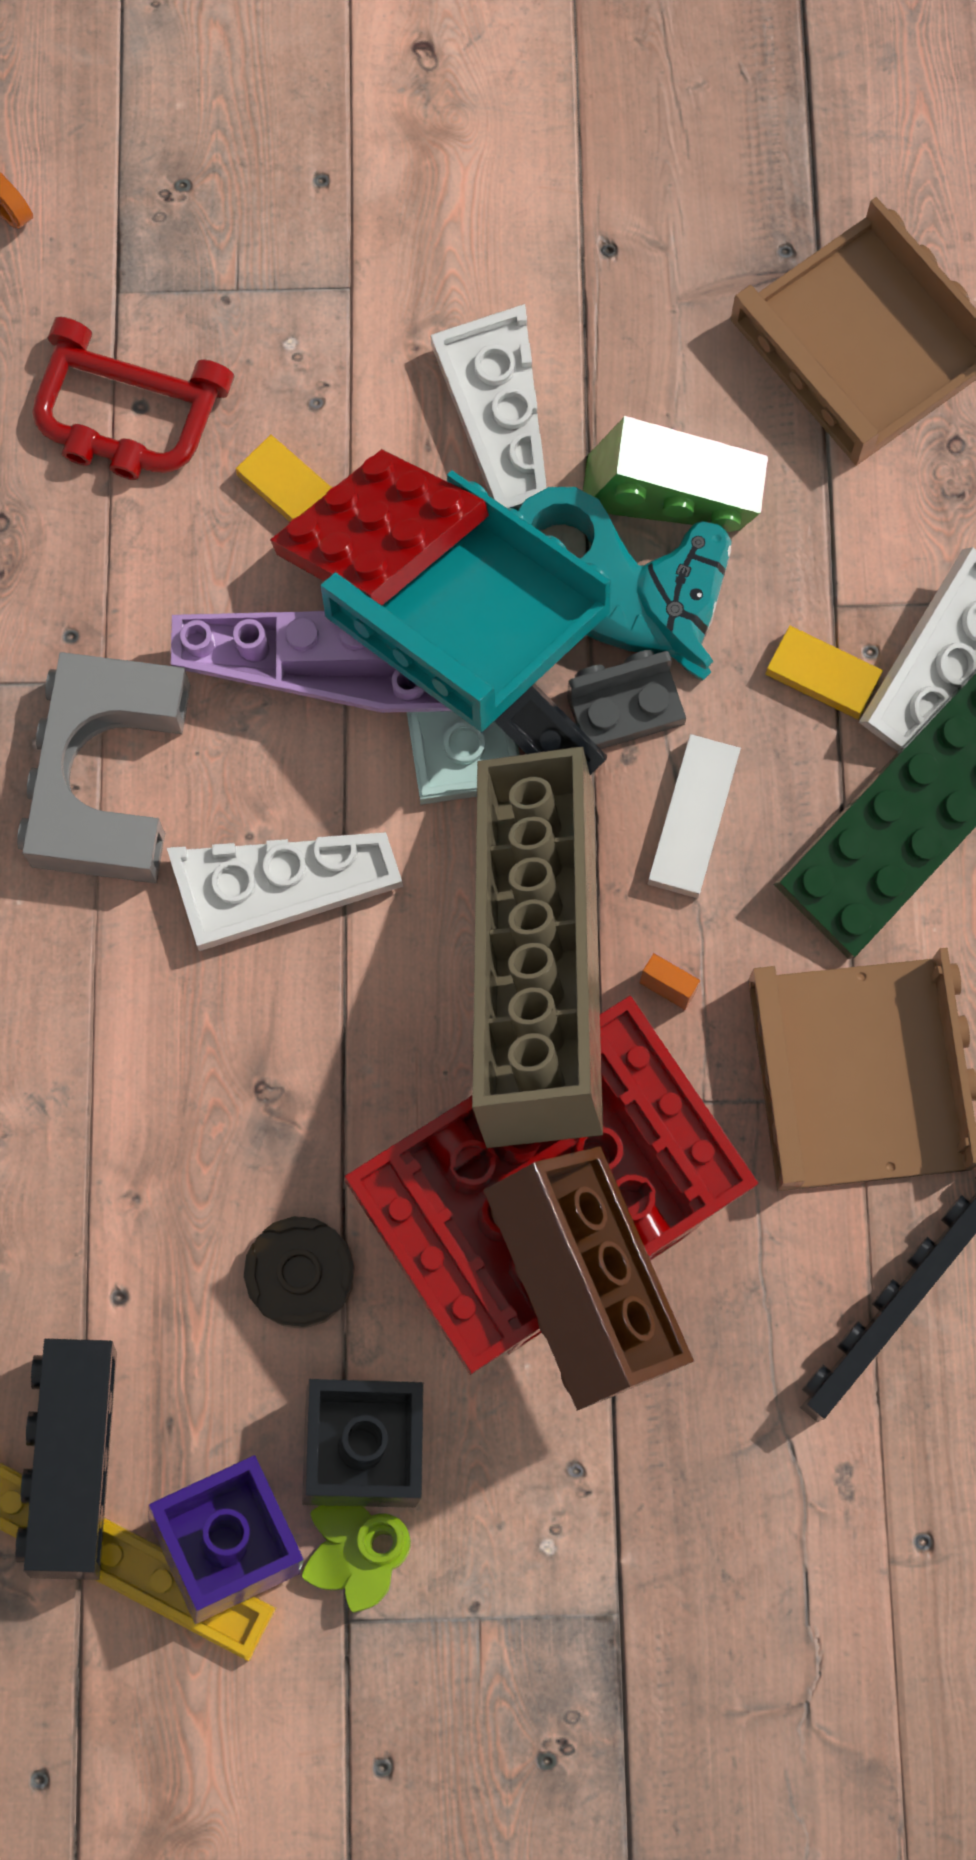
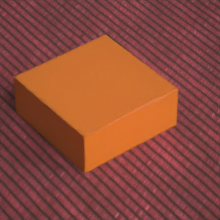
M653 953L642 971L639 983L686 1010L701 980Z

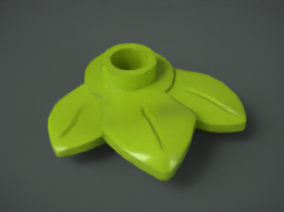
M320 1505L311 1511L310 1515L314 1525L326 1541L310 1557L302 1572L303 1579L323 1590L337 1591L345 1589L347 1603L353 1613L364 1611L377 1605L389 1591L392 1570L398 1568L406 1560L410 1552L411 1539L405 1524L390 1514L380 1513L371 1515L363 1506ZM383 1534L391 1536L393 1545L388 1552L377 1553L373 1550V1542L378 1536Z

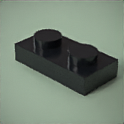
M535 683L494 721L526 754L583 747L590 775L608 757Z

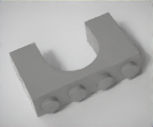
M64 652L59 653L57 669H50L46 679L45 695L47 700H51L47 719L41 718L37 727L36 746L37 749L41 750L38 768H31L27 781V797L32 799L29 819H21L17 836L18 849L23 850L22 853L32 868L157 884L165 839V831L159 818L107 812L87 806L72 793L70 774L72 764L80 749L91 738L104 731L115 728H135L183 734L191 687L184 667Z

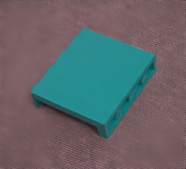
M451 470L447 474V482L484 499L489 513L485 520L382 606L336 572L320 586L325 617L482 733L610 613L611 580L607 578L603 570L597 565L585 563L568 551L558 538L552 535L547 536L529 524L519 511L513 508H506L490 497L480 484L474 481L469 482Z

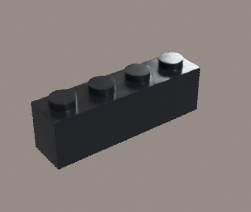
M44 1338L43 1355L33 1356L31 1388L40 1389L38 1411H29L26 1424V1445L35 1446L33 1469L24 1468L21 1480V1503L29 1504L28 1526L18 1527L15 1547L16 1562H24V1571L30 1578L100 1580L117 1351L113 1341Z

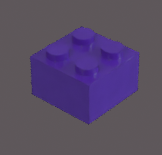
M255 1455L148 1504V1521L195 1625L289 1580L301 1572L304 1558Z

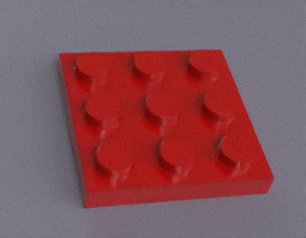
M381 449L375 455L365 460L359 468L338 485L328 490L321 499L300 516L291 520L270 541L277 556L322 581L327 580L336 572L382 606L485 520L489 513L484 499Z

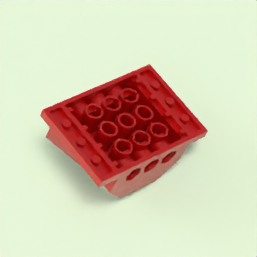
M631 995L600 1014L603 1135L487 1148L472 1108V1096L344 1176L347 1186L469 1375H472L506 1351L509 1355L541 1334L537 1316L528 1294L515 1272L514 1261L502 1233L492 1218L491 1207L483 1191L484 1189L534 1162L600 1146L651 1261L689 1236L710 1216L759 1184Z

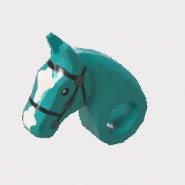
M548 487L525 499L518 511L529 524L539 531L553 525H568L584 533L592 546L580 559L585 563L597 565L603 570L607 578L611 580L610 613L586 636L626 651L641 652L652 650L654 654L669 651L670 657H673L687 672L697 679L703 681L710 675L711 670L709 666L714 661L702 646V643L712 624L731 552L732 540L724 528L709 522L695 523L686 532L679 547L671 553L642 566L638 565L627 551L599 499L576 487Z

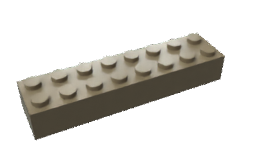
M583 747L477 761L472 1108L487 1148L603 1135L594 790Z

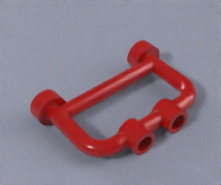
M56 317L47 337L48 341L55 347L34 399L32 411L35 425L43 436L64 445L61 454L73 463L89 466L94 455L111 459L109 469L114 474L128 480H138L142 469L156 473H169L179 470L189 463L198 448L215 399L225 398L229 394L235 377L233 372L217 362L202 359L196 362L190 381L90 352L87 351L93 335L91 330L84 324L71 318ZM69 367L192 403L176 446L168 452H155L148 450L141 443L131 439L122 438L115 440L102 436L94 429L85 425L73 424L69 426L58 422L54 418L53 408Z

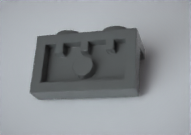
M652 650L641 651L626 658L623 664L606 669L603 665H593L580 670L575 674V678L568 681L567 699L575 723L600 749L685 725L686 715L670 672L672 660L669 651L654 654Z

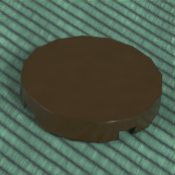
M293 1216L274 1222L262 1231L263 1233L257 1237L246 1254L244 1281L249 1298L265 1317L283 1327L305 1329L326 1322L343 1308L353 1289L355 1267L349 1246L335 1229L316 1218Z

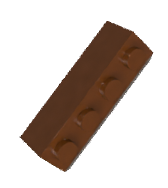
M600 1146L534 1162L483 1190L491 1207L492 1218L500 1229L514 1261L515 1272L523 1283L536 1313L539 1329L547 1339L561 1372L562 1383L570 1394L577 1411L694 1362Z

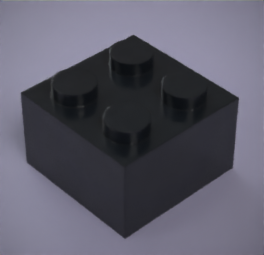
M309 1379L305 1402L302 1505L415 1508L422 1498L423 1382Z

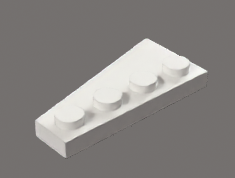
M525 304L430 335L432 349L489 495L506 508H513L517 511L525 499L547 488Z
M975 548L962 549L858 722L896 751H899L976 670Z
M386 832L317 837L314 841L288 842V839L266 841L267 844L235 846V843L214 844L212 848L186 849V847L167 848L199 951L403 887Z

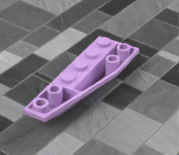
M324 611L172 615L171 666L184 667L189 672L381 713L451 711L325 617Z

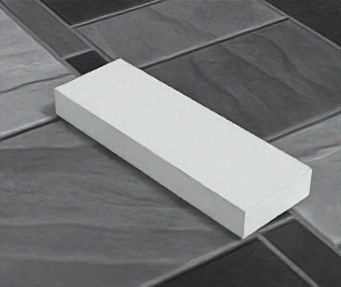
M690 734L647 885L699 898L741 748Z

